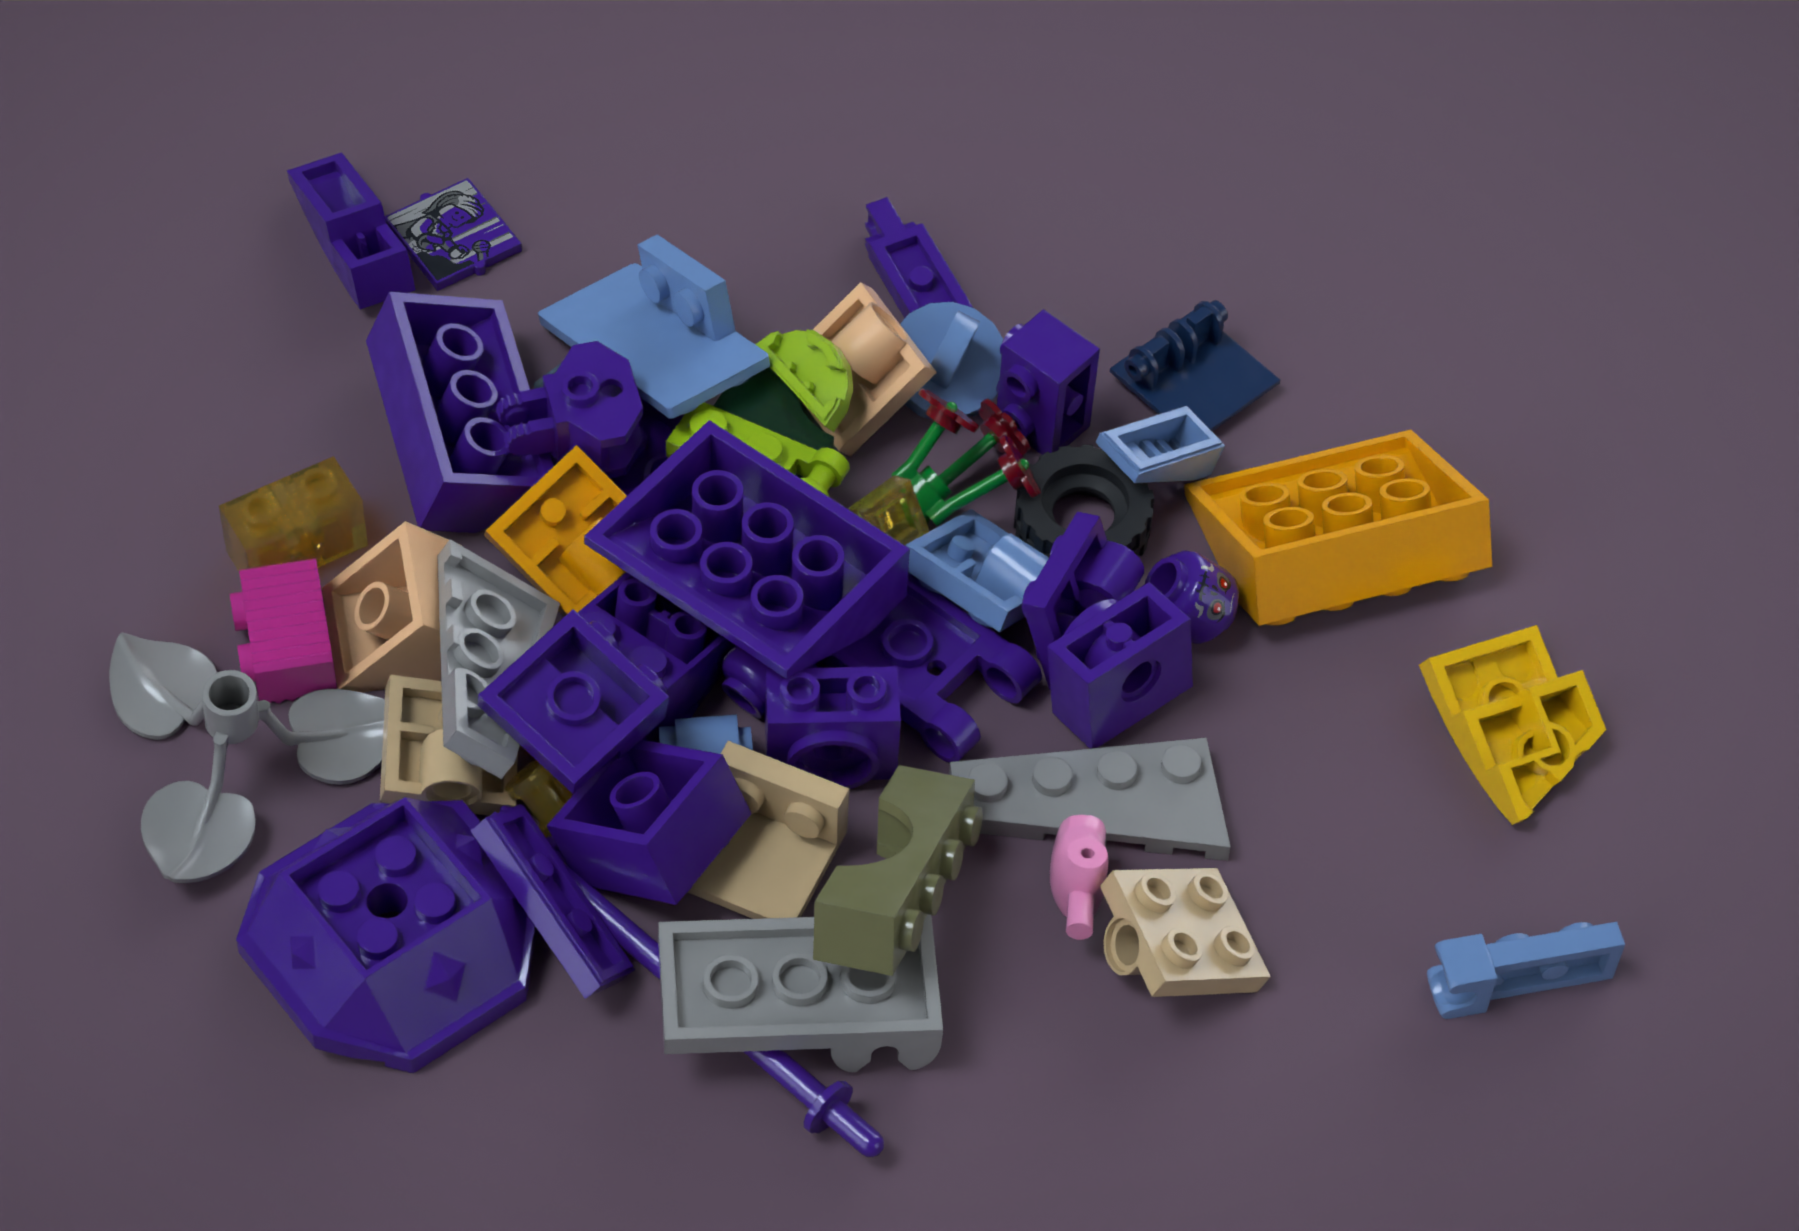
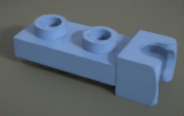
M1579 922L1566 926L1559 932L1530 937L1527 934L1516 933L1502 937L1495 943L1487 945L1482 934L1447 939L1435 944L1434 947L1442 965L1433 966L1428 969L1427 977L1434 1002L1442 1018L1451 1019L1487 1012L1490 1000L1613 979L1625 947V942L1617 922L1594 926L1588 922Z

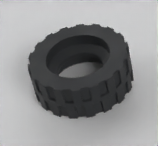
M1082 444V447H1071L1070 445L1059 447L1058 451L1053 453L1046 452L1039 456V460L1034 465H1029L1041 493L1032 498L1024 486L1017 489L1014 515L1016 537L1047 557H1050L1054 541L1066 531L1054 519L1053 507L1055 503L1064 496L1084 494L1103 499L1111 505L1114 511V521L1105 531L1107 540L1126 546L1138 557L1139 555H1144L1147 549L1148 538L1150 537L1154 511L1153 490H1149L1148 483H1134L1102 449L1094 448V445Z

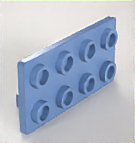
M658 234L637 244L642 266L637 263L630 264L538 312L540 324L570 347L576 344L599 341L627 358L630 362L640 398L668 418H676L679 415L689 413L705 401L731 387L742 385L750 377L770 367L768 353L736 332L726 280Z

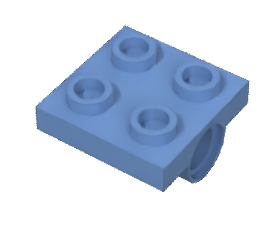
M972 509L906 544V547L910 549L908 572L915 576L924 588L944 595L968 611V614L974 621L981 625L992 627L998 632L1024 618L1021 603L1025 589L1031 581L1036 580L1049 557L1012 533L1004 531Z

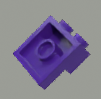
M573 609L480 692L477 705L574 794L614 756L618 760L625 756L666 717L669 696L666 694L667 691L664 683L653 670L643 664H639L636 667L619 651L616 639L607 628L597 621L588 623Z

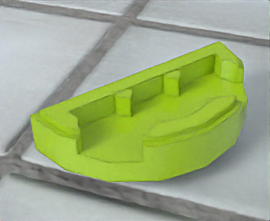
M809 329L806 331L795 330L784 334L776 331L756 343L755 345L768 353L772 370L820 422L834 432L848 412L854 390L851 366L841 349L816 331Z

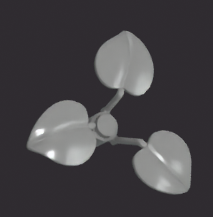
M120 633L116 640L110 663L109 683L113 706L121 722L139 736L162 740L177 733L185 721L190 725L198 726L204 719L205 727L214 741L212 775L209 789L193 781L174 782L156 791L143 809L141 817L143 843L164 879L174 883H192L208 880L231 868L243 857L250 847L256 826L252 803L244 796L221 793L224 783L228 745L237 744L249 738L255 732L258 721L262 720L283 744L288 746L298 745L297 760L300 768L310 777L324 783L337 785L354 783L370 776L382 764L385 699L344 689L313 691L303 695L291 705L288 714L289 724L293 731L291 732L271 712L268 701H257L256 686L253 680L245 673L236 670L217 672L214 663L206 655L186 645L147 640L127 633Z

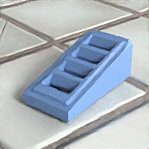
M1187 406L1099 433L1096 440L1098 446L1134 483L1192 481L1211 475L1225 448L1222 441Z

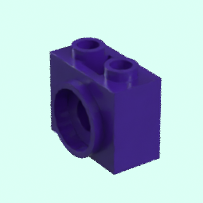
M1150 582L1121 600L1106 599L1088 607L1075 618L1061 638L1047 646L1052 713L1090 749L1100 747L1193 687L1191 619Z
M898 666L806 668L787 679L772 669H766V756L849 789L861 786L870 780L891 779L898 767L901 726Z

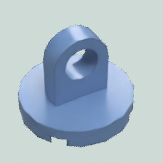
M955 302L929 303L905 317L900 325L937 372L922 387L923 389L933 392L947 402L956 403L958 409L967 417L972 415L974 417L979 414L980 404L984 399H989L992 402L998 396L996 386L1000 377L1002 356L1000 354V346L1003 338L991 320L975 308ZM917 391L904 405L917 415L931 419L925 413L931 404L918 394L919 391Z

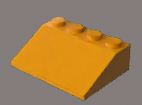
M1411 429L1184 484L1186 499L1218 565L1226 569L1236 579L1239 589L1238 603L1259 626L1264 624L1284 625L1292 622L1296 616L1320 610H1343L1352 606L1355 601L1379 595H1403L1415 586L1439 580L1458 581L1466 578L1470 572L1492 567L1489 499Z

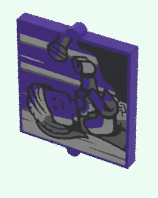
M469 178L432 195L430 193H423L419 201L385 216L386 224L405 246L408 255L437 291L473 274L478 276L484 275L487 267L522 251V243Z

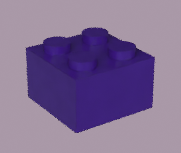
M641 740L620 760L614 756L573 794L547 824V827L567 865L592 887L677 905L721 850L728 845L731 838L752 813L723 754Z

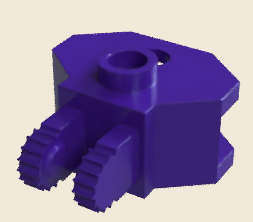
M599 341L573 345L557 371L553 374L543 375V387L520 391L518 394L513 392L511 395L500 398V402L495 407L500 423H503L504 426L509 425L512 427L508 428L509 431L505 432L504 437L508 453H512V456L526 457L528 454L533 456L555 452L559 462L577 445L609 478L627 475L644 447L642 432L638 425L643 416V406L630 362L627 358Z

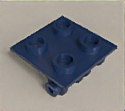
M1217 300L1199 302L1192 312L1181 319L1173 320L1168 328L1160 329L1153 339L1142 346H1136L1131 349L1129 355L1112 366L1109 371L1156 413L1162 414L1187 406L1211 431L1217 429L1280 384L1281 380L1223 331L1224 322L1228 319V312L1224 305Z

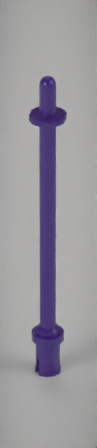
M504 805L500 807V812L512 808V806ZM546 837L618 944L660 980L658 943L566 864L553 837ZM783 1050L744 1052L809 1109L803 1124L804 1128L811 1134L821 1133L830 1127L866 1157H875L884 1149L882 1135L847 1105L853 1094V1087L846 1081H836L829 1087H825Z

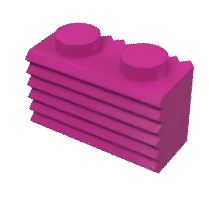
M316 558L239 570L242 592L229 593L235 631L248 630L250 643L237 645L241 672L248 675L253 682H256L259 701L266 700L269 703L273 701L280 704L285 699L293 702L298 697L300 698L313 691L337 689Z

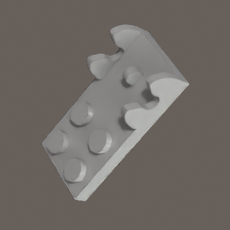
M927 915L924 920L921 939L916 951H906L893 976L813 960L814 917L658 922L664 1054L831 1048L832 1059L839 1068L847 1072H857L871 1061V1054L875 1049L889 1046L897 1049L898 1061L909 1070H917L928 1065L939 1053L943 1036L931 915Z

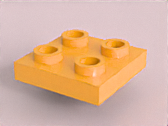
M576 445L485 531L484 536L537 590L560 603L558 611L565 617L573 609L578 613L626 573V571L585 545L584 536L627 496Z

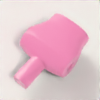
M1073 815L1066 818L1058 829L1051 856V892L1059 910L1067 917V935L1076 940L1088 939L1093 934L1094 916L1103 898L1100 885L1107 878L1108 852L1105 847L1106 828L1102 820L1092 815Z

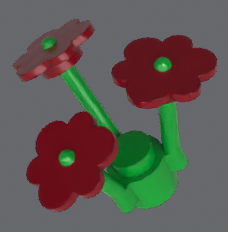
M923 388L919 391L918 394L931 404L925 413L934 422L907 461L891 474L898 484L887 494L920 529L924 528L931 520L936 526L940 525L956 510L1008 481L1015 491L1024 486L1032 498L1041 493L1034 480L1029 462L1023 457L1031 449L1029 442L1017 429L1015 421L1007 413H1002L994 402L989 399H984L981 402V409L978 412L984 422L979 426L960 411L956 403L947 402L933 392ZM963 426L975 433L980 427L984 437L939 476L929 465L918 473V468L945 429L957 434ZM994 447L1001 453L1006 452V454L997 458L1001 470L946 500L953 493L948 485Z

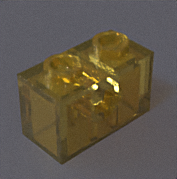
M334 456L218 506L226 552L238 571L314 558L317 560V567H320L368 546L363 501Z

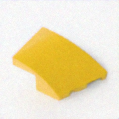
M1537 625L1430 657L1419 664L1430 694L1461 755L1485 792L1512 825L1526 820L1534 812V807L1550 789L1559 783L1574 767V762L1582 753L1589 750L1607 730L1583 670L1558 677Z

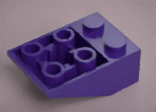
M627 572L578 612L588 623L597 621L607 628L616 639L619 651L636 667L639 664L646 665L664 683L667 691L666 694L669 696L666 717L642 739L658 743L660 741L659 727L674 726L675 719L682 718L702 697L721 672L724 656L735 645Z

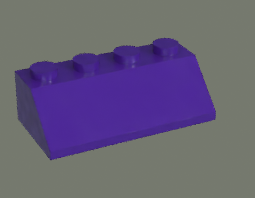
M389 292L366 339V344L417 525L427 531L478 533L489 528L554 467L550 452L518 457V455L512 456V453H508L504 441L505 432H508V428L512 427L509 425L504 426L503 423H500L495 407L500 402V398L511 395L513 392L518 394L520 391L530 390L503 300Z

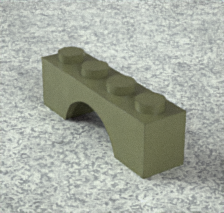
M902 765L897 767L879 797L877 855L886 859L863 865L836 866L815 900L813 960L893 976L906 951H916L921 939L926 916H935L937 914L947 879L956 880L961 868L964 849L967 845L974 847L978 841L983 812L981 807L974 806V779Z

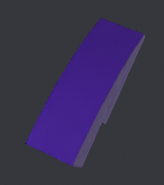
M342 152L287 170L289 182L319 244L345 289L360 310L384 302L389 292L410 293L416 290L407 249L386 224L381 201Z

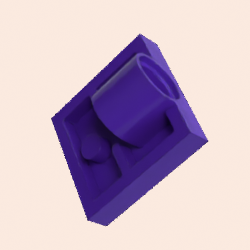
M1077 511L1064 534L1058 536L1054 541L1049 559L1036 580L1028 584L1021 603L1022 613L1027 619L1036 647V656L1041 663L1049 690L1051 689L1047 646L1061 638L1075 618L1088 607L1106 599L1121 600L1134 592L1144 575V565L1132 550L1122 544L1107 540L1101 518L1098 515Z

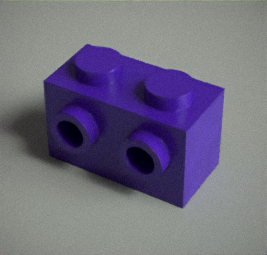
M1044 309L1025 325L1017 324L1003 339L1000 346V354L1002 355L1000 377L996 386V391L998 392L997 406L1002 413H1007L1015 421L1017 429L1025 436L1030 447L1042 455L1046 452L1053 453L1058 451L1059 447L1070 445L1090 427L1100 348Z

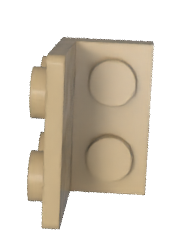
M727 741L721 754H723L752 814L731 838L728 845L721 850L697 879L688 893L752 919L801 917L847 833L849 788Z

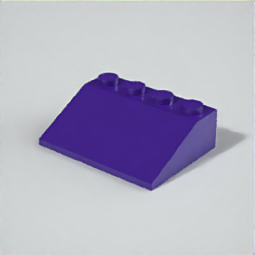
M710 420L584 536L585 545L786 679L866 637L907 596L910 555L908 547Z

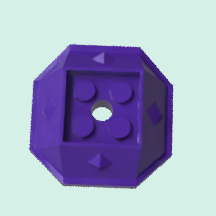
M404 797L391 804L371 803L259 871L236 938L238 952L315 1049L350 1058L385 1062L386 1067L415 1073L526 1001L537 928L470 830L481 821L463 800L422 801ZM385 912L401 913L393 918L377 917Z

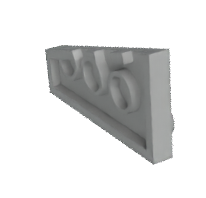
M450 539L437 556L443 747L458 754L466 762L479 766L502 779L515 763L520 744L477 705L478 694L553 628L560 603Z
M1207 738L950 762L949 775L975 780L974 806L981 807L983 812L980 834L1043 840L1046 834L1057 835L1061 823L1066 818L1073 815H1092L1104 823L1106 828L1105 845L1106 840L1145 845L1144 852L1172 855L1173 848L1205 851V859L1228 861L1231 846Z

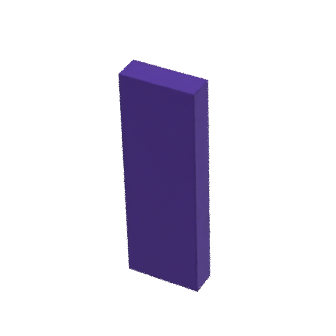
M519 804L486 817L470 830L585 999L619 983L635 970L629 958L524 805Z

